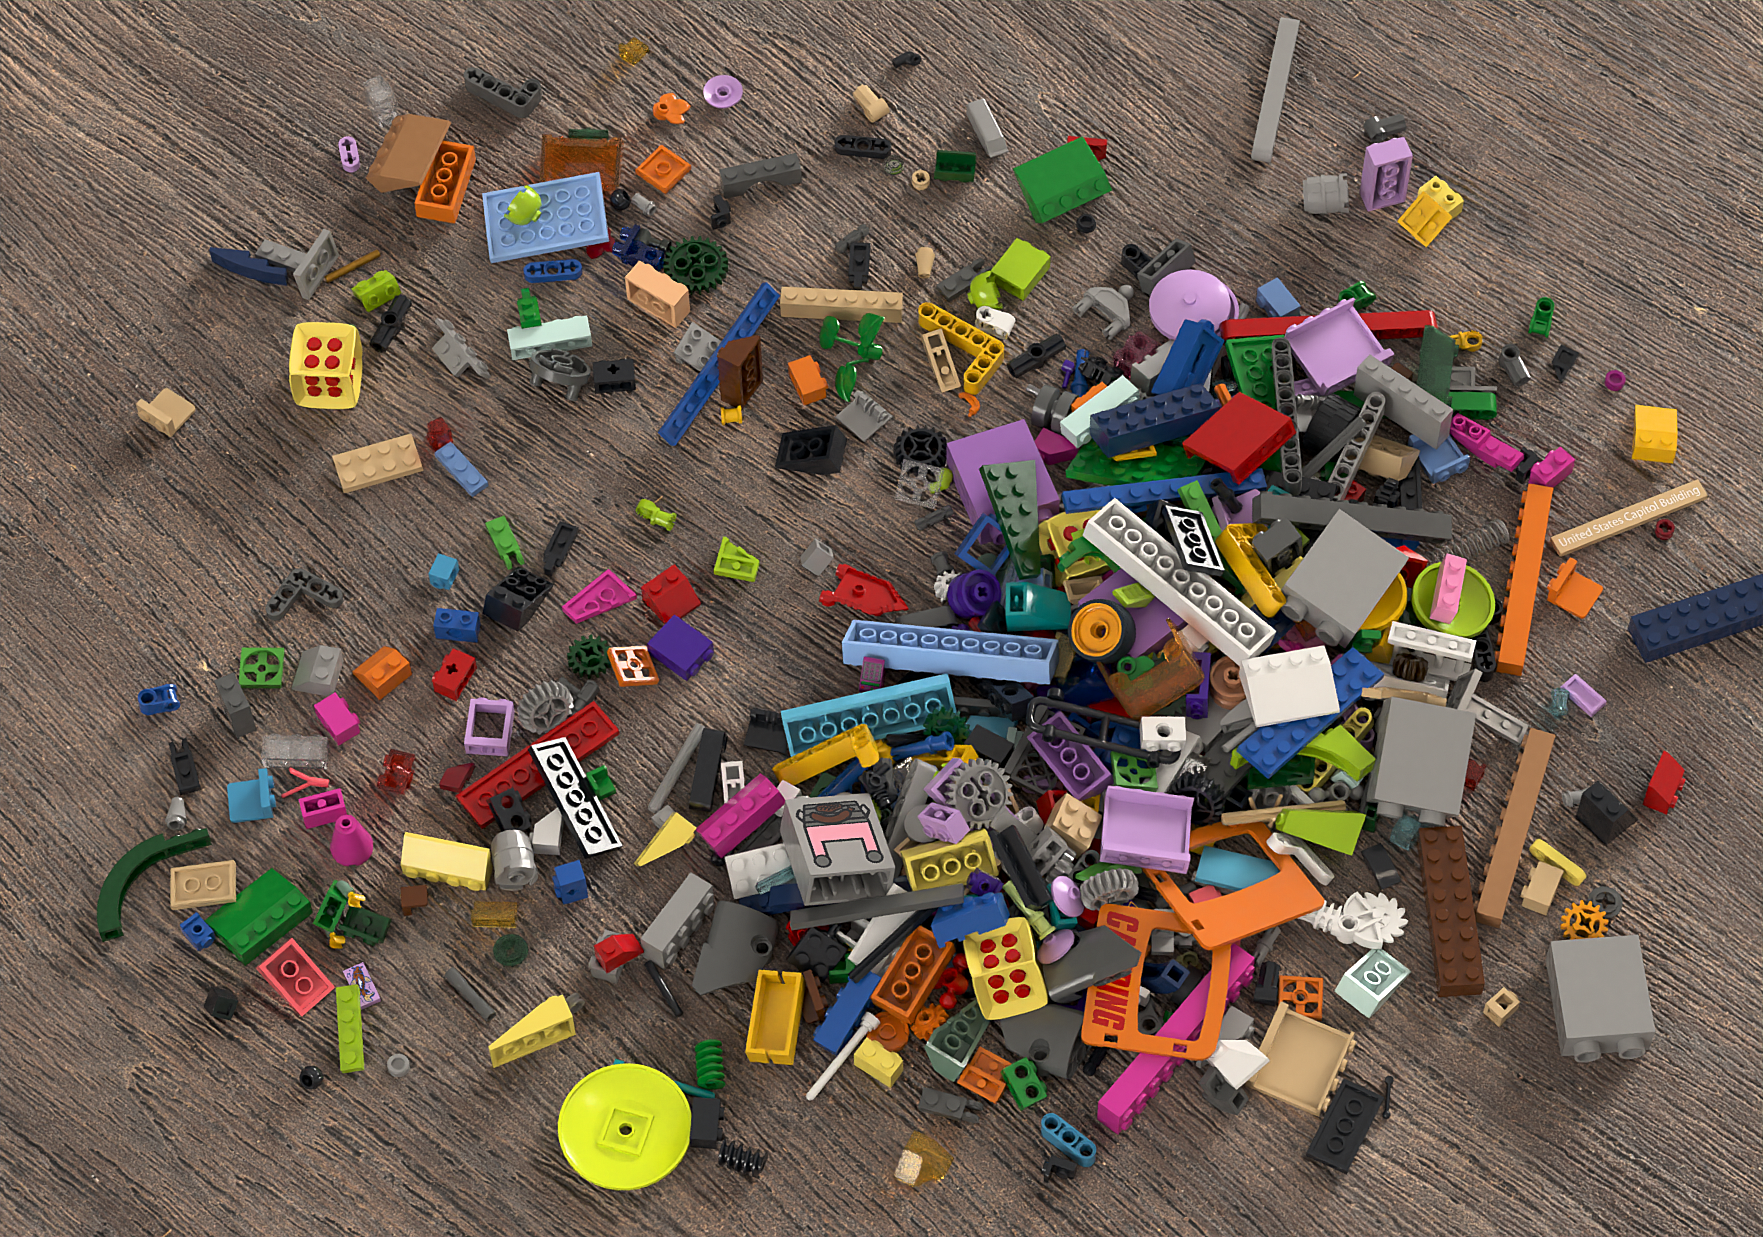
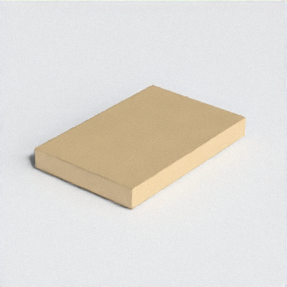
M234 860L171 868L170 907L172 910L236 902V863Z

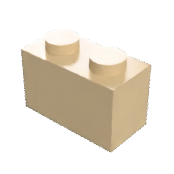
M1541 861L1538 862L1536 868L1532 867L1528 879L1531 880L1529 886L1524 885L1520 897L1524 898L1522 907L1546 916L1564 870Z

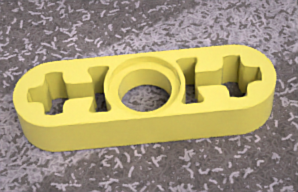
M1536 839L1529 847L1531 854L1541 862L1564 870L1562 877L1572 885L1579 886L1586 879L1585 872L1579 866L1543 840Z

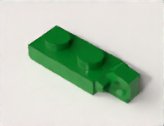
M529 288L521 289L522 298H518L517 301L521 328L542 326L536 296H530Z

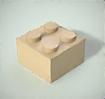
M1066 793L1055 803L1045 827L1049 826L1065 840L1068 847L1076 852L1074 858L1077 859L1090 847L1103 816Z

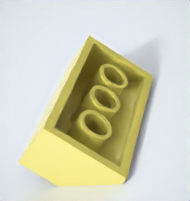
M985 828L968 832L957 844L938 840L900 851L912 891L960 883L967 885L968 876L976 868L993 876L999 875L991 840Z
M405 832L401 869L402 873L407 877L426 878L430 882H445L454 887L459 885L465 886L474 891L487 890L493 870L490 850L488 848Z

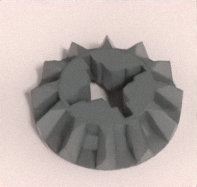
M1606 886L1597 887L1592 890L1587 900L1588 903L1592 901V907L1594 908L1600 905L1599 912H1606L1603 919H1612L1617 914L1619 915L1623 905L1620 894L1615 889ZM1604 897H1606L1607 904H1610L1605 909H1603L1601 904Z

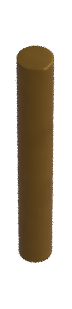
M376 249L325 275L324 278L327 283H330L381 255Z

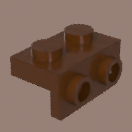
M808 970L803 972L806 987L802 1012L806 1023L811 1024L826 1019L825 1008L829 1006L825 995L820 996L818 989H821L822 986L819 977H814L812 971Z

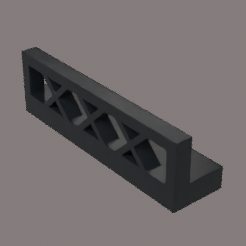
M1011 825L1002 832L995 830L988 832L1025 907L1038 911L1052 902L1053 898L1017 827Z

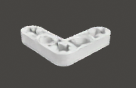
M1273 833L1267 839V845L1277 854L1295 855L1321 884L1327 886L1334 878L1329 868L1301 838L1288 833Z

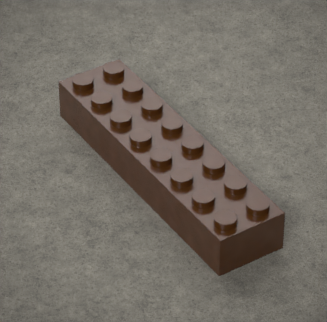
M1462 825L1419 828L1416 841L1438 997L1482 995L1485 981Z

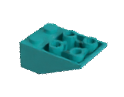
M1030 582L1006 583L1007 631L1069 628L1071 602H1069L1065 592Z

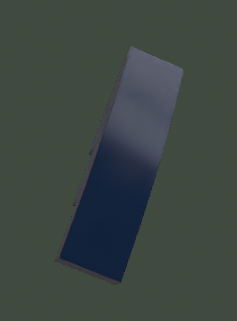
M213 247L209 249L212 262L231 272L265 283L284 286L288 284L286 268L270 267L268 259L251 258L250 251Z

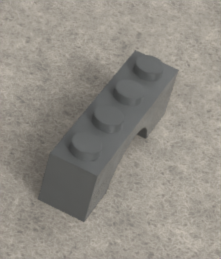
M797 153L719 169L720 185L724 199L744 195L748 188L763 181H775L782 186L802 182L801 166Z

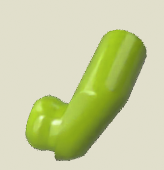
M943 468L940 471L939 480L928 484L931 494L950 487L953 479V473L950 469Z

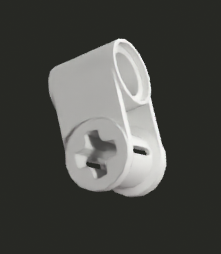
M982 306L976 312L975 327L999 339H1007L1015 323V318L1011 314L992 309L988 306Z

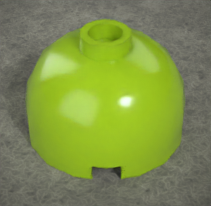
M529 185L524 186L527 189L524 193L519 191L507 208L510 211L509 214H504V218L515 225L523 226L531 221L536 222L542 214L539 211L542 206L541 198Z
M991 271L977 275L971 281L970 292L967 293L970 304L975 303L977 308L988 306L995 310L1002 309L1003 304H998L997 300L1001 296L993 276L989 277Z

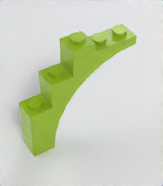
M1341 725L1335 729L1330 728L1324 735L1320 733L1298 753L1299 755L1310 756L1328 762L1346 772L1357 782L1373 770L1376 761ZM1236 747L1231 753L1230 765L1235 770L1248 763L1237 752Z

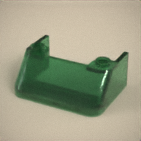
M1425 325L1419 355L1417 386L1451 407L1452 396H1449L1453 357L1458 356L1459 345L1455 344L1456 340L1436 327Z

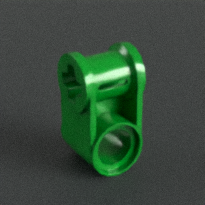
M1359 281L1339 293L1337 304L1344 299L1349 300L1354 297L1353 307L1358 311L1371 305L1375 301L1376 295L1367 289L1364 281Z
M1542 297L1537 301L1528 334L1533 332L1548 338L1554 311L1552 299Z

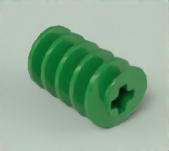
M716 1039L705 1040L695 1046L697 1085L703 1089L716 1090L725 1086V1082L721 1081L725 1078V1075L721 1073L724 1070V1066L721 1065L723 1057L720 1056L723 1054V1050L718 1048L722 1046V1042Z

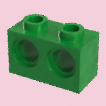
M1027 1057L1001 1070L1000 1073L1021 1112L1045 1100L1047 1097V1087L1042 1080L1039 1081L1035 1074L1037 1073L1036 1066ZM1015 1069H1023L1026 1077L1018 1078L1015 1074ZM1027 1088L1035 1090V1098H1029L1026 1095L1025 1091Z

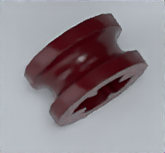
M1668 519L1659 520L1656 524L1655 535L1661 540L1670 539L1675 529L1673 522ZM1662 527H1666L1667 532H1663Z

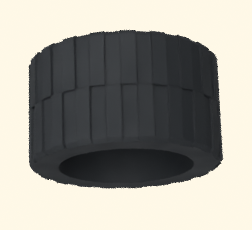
M1330 394L1319 406L1308 425L1303 439L1304 448L1317 455L1359 416L1362 408L1336 394ZM1344 447L1329 462H1337Z

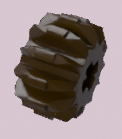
M1411 653L1396 654L1393 661L1392 673L1397 678L1410 682L1424 681L1425 676H1427L1429 662L1423 657L1412 655Z

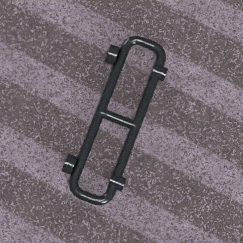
M1051 688L1047 692V697H1035L1028 704L1026 723L1032 731L1042 734V740L1045 742H1053L1056 737L1147 760V766L1150 768H1158L1160 763L1173 764L1181 755V750L1172 752L1170 756L1161 755L1159 751H1144L1108 742L1110 722L1140 729L1141 720L1064 702L1065 693L1061 689ZM1044 705L1101 719L1099 738L1096 739L1056 729L1052 724L1044 726L1037 724L1034 720L1036 707ZM1155 714V715H1153L1152 717H1167V716H1165V715H1163V714Z

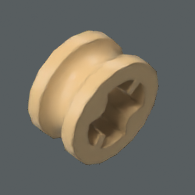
M924 170L915 171L912 175L913 187L917 190L927 189L930 184L928 172ZM923 178L924 182L922 180L918 182L917 179Z

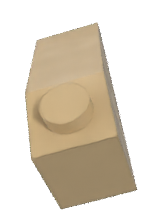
M942 328L923 334L921 340L941 393L961 387Z

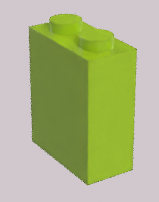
M1016 238L992 268L990 277H994L998 287L1024 301L1049 270L1051 256L1045 251L1033 247L1029 242Z

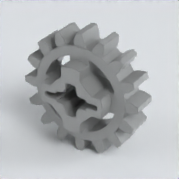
M1068 847L1044 874L1043 880L1046 886L1052 884V881L1059 876L1067 877L1072 871L1074 864L1071 862L1074 860L1076 852Z

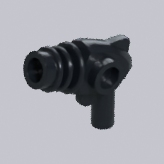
M887 763L881 765L875 772L864 770L858 778V781L864 786L865 792L872 796L871 800H875L874 802L877 803L876 806L880 810H884L892 804L891 798L888 797L887 790L885 789L887 779L884 774L890 770V766Z

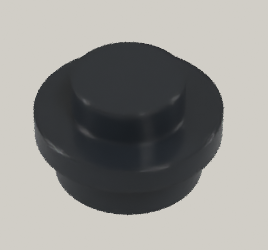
M1083 214L1077 219L1076 227L1082 233H1091L1096 228V221L1091 215Z

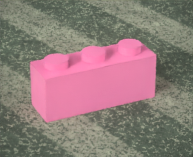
M1448 553L1445 555L1439 566L1430 619L1450 624L1458 611L1467 559Z

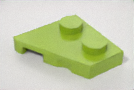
M723 536L714 568V575L755 582L760 565L759 560L747 554L740 546L736 547L729 542L727 537Z

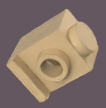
M1503 987L1485 1004L1483 1013L1500 1027L1505 1020L1518 1010L1520 1001L1512 991H1508Z

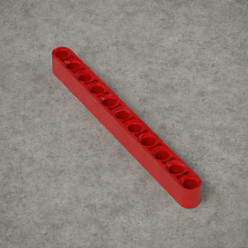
M1431 310L1358 313L1377 340L1431 337L1438 333L1435 313ZM1310 316L1229 319L1222 321L1219 324L1221 338L1224 340L1223 345L1225 346L1226 340L1274 335L1285 336L1286 330L1294 324L1297 326Z

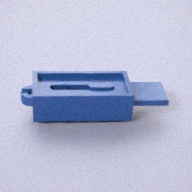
M1201 319L1199 322L1184 320L1153 385L1152 394L1155 396L1199 383H1202L1204 386L1224 343V340L1214 333L1215 327L1211 321Z

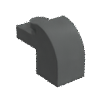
M1210 1066L1199 1081L1200 1086L1204 1090L1202 1096L1210 1104L1226 1113L1238 1116L1249 1099L1242 1087L1240 1086L1237 1090L1224 1079L1217 1067Z

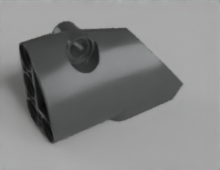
M728 901L717 902L707 943L704 942L692 987L700 996H703L721 988L757 982L758 970H763L765 965H768L773 960V950L780 924L771 917L752 908ZM761 950H766V951H768V952L765 953V954H759V953H758V952L761 951Z
M1105 925L1082 932H1073L1075 938L1069 951L1057 961L1043 964L1048 994L1053 1001L1062 1005L1076 1001L1083 997L1082 990L1092 985H1106L1131 974V968L1137 966L1142 952L1123 940Z
M1049 998L1048 1004L1039 1009L1000 1019L1006 1048L1022 1059L1027 1057L1029 1061H1032L1037 1069L1036 1074L1039 1076L1052 1074L1071 1079L1092 1047L1085 1044L1081 1039L1084 1012L1054 1004Z

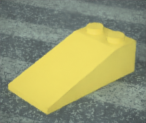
M563 995L549 997L488 1046L493 1068L576 1035L573 1016Z

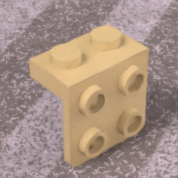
M168 388L163 389L150 404L143 399L136 403L138 416L169 437H172L196 411L193 404Z

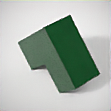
M1368 803V806L1365 807L1364 814L1366 817L1362 830L1375 833L1380 815L1376 814L1378 804Z

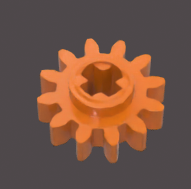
M931 1003L929 1008L923 1005L922 1010L918 1013L910 1029L919 1040L924 1038L928 1041L932 1032L937 1027L946 1023L949 1015L940 1004L935 1006Z

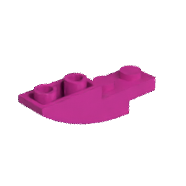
M1459 413L1452 418L1449 433L1470 452L1492 467L1496 468L1499 465L1512 472L1524 460L1523 453L1492 437L1490 430Z

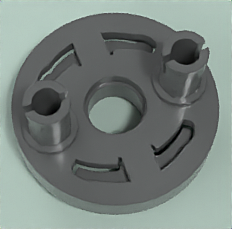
M553 348L552 350H539L533 352L530 358L529 368L532 371L529 383L534 386H541L543 379L554 383L569 385L565 398L570 401H577L581 385L588 382L591 369L584 360L574 354L570 355L569 352Z

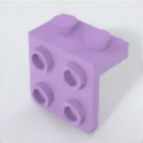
M1253 489L1236 497L1243 505L1242 510L1236 514H1232L1229 508L1219 501L1218 496L1212 498L1214 505L1212 506V511L1218 519L1221 531L1229 524L1252 523V498L1259 495L1260 491Z

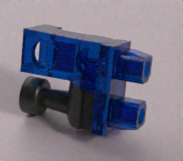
M634 224L633 228L623 226L620 232V239L624 240L625 243L616 241L612 247V253L621 257L623 264L635 266L638 261H641L644 264H650L656 271L661 272L664 266V255H666V252H670L672 240L664 238L660 241L651 237L648 229L641 228L637 224Z

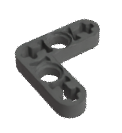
M297 568L288 575L265 606V610L270 620L278 621L286 615L302 593L330 608L340 607L344 598L342 591L338 587L304 569ZM301 576L303 577V581L300 580V579H299L298 581H296V579H295L296 577H297V578H301ZM319 584L322 586V589L318 592L311 591L313 585ZM285 591L293 592L290 598L282 597V593ZM335 595H337V599L333 598L332 600H330V596L334 597ZM279 607V612H278V611H274V612L272 613V610H271V609H275V610H276V609Z

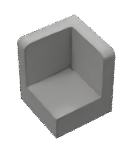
M816 538L800 557L802 566L817 576L824 571L834 558L832 549Z

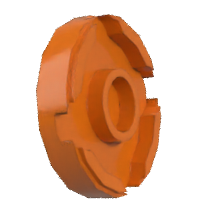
M886 1011L874 1015L881 1023L875 1030L868 1031L866 1037L871 1041L876 1040L880 1042L884 1049L890 1053L892 1051L897 1053L902 1050L908 1043L910 1036L908 1023Z

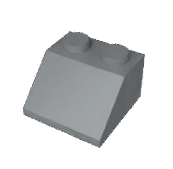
M319 645L303 651L292 690L323 696L333 694L344 662L341 649Z

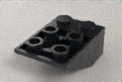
M518 566L486 594L482 614L518 632L530 621L554 584Z

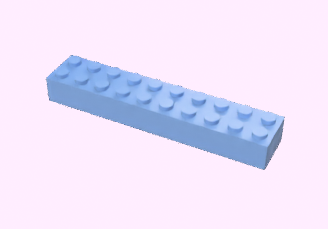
M853 620L842 641L843 664L862 666L865 656L885 660V668L894 670H911L934 674L948 673L955 676H972L975 678H992L1037 684H1050L1060 661L1058 639Z

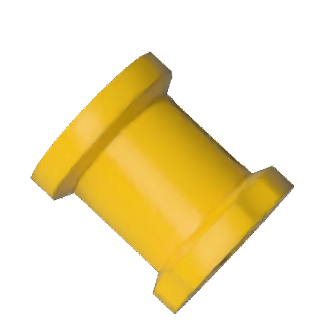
M741 405L730 409L720 407L722 425L731 422L742 424Z

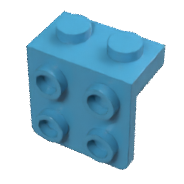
M267 768L258 769L259 779L228 784L229 816L232 823L274 818L273 807H276L275 795H271V789L274 788L273 775L269 776Z

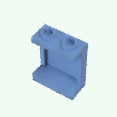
M1414 434L1409 436L1408 446L1420 450L1418 455L1420 466L1433 484L1439 481L1443 482L1451 475L1462 473L1469 467L1470 456L1462 454L1450 435L1437 450Z

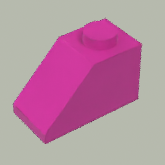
M1044 427L1034 441L1043 462L1048 465L1073 460L1080 447H1075L1067 438Z

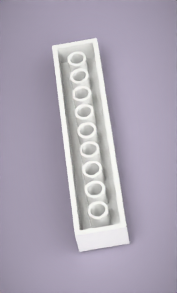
M1116 498L1110 501L1087 522L1082 536L1240 666L1241 660L1258 657L1270 646L1276 633L1271 626L1209 575L1184 570L1176 548Z

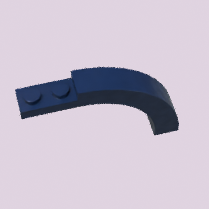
M797 883L771 886L769 892L739 898L740 905L757 910L767 916L830 905L804 906Z
M1078 923L1073 929H1071L1072 932H1082L1086 930ZM1174 959L1162 964L1144 962L1140 986L1149 990L1150 993H1172L1180 988L1190 971Z

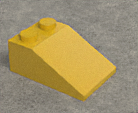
M1635 405L1632 459L1673 464L1677 451V409Z

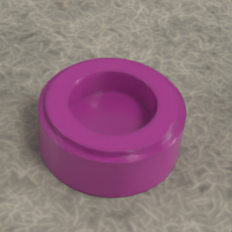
M1612 370L1606 374L1604 384L1611 391H1619L1624 387L1626 377L1622 372Z

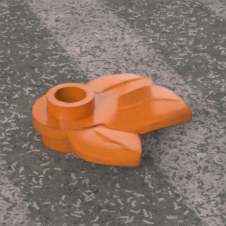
M667 93L660 97L659 102L654 104L652 110L655 118L658 120L667 119L672 124H683L685 120L682 114L686 113L691 106L685 100L676 99L674 93Z

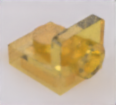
M635 37L626 45L623 43L618 45L620 58L634 66L649 52V46Z

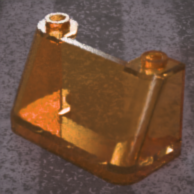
M542 134L540 183L599 172L604 190L615 191L616 187H620L624 141L621 137H611V140L608 142L606 138H602V140L564 138L563 136H559L558 140V137H552V134Z

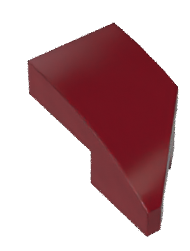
M471 762L448 768L439 783L440 789L461 793L465 782L469 781L473 774L475 763Z

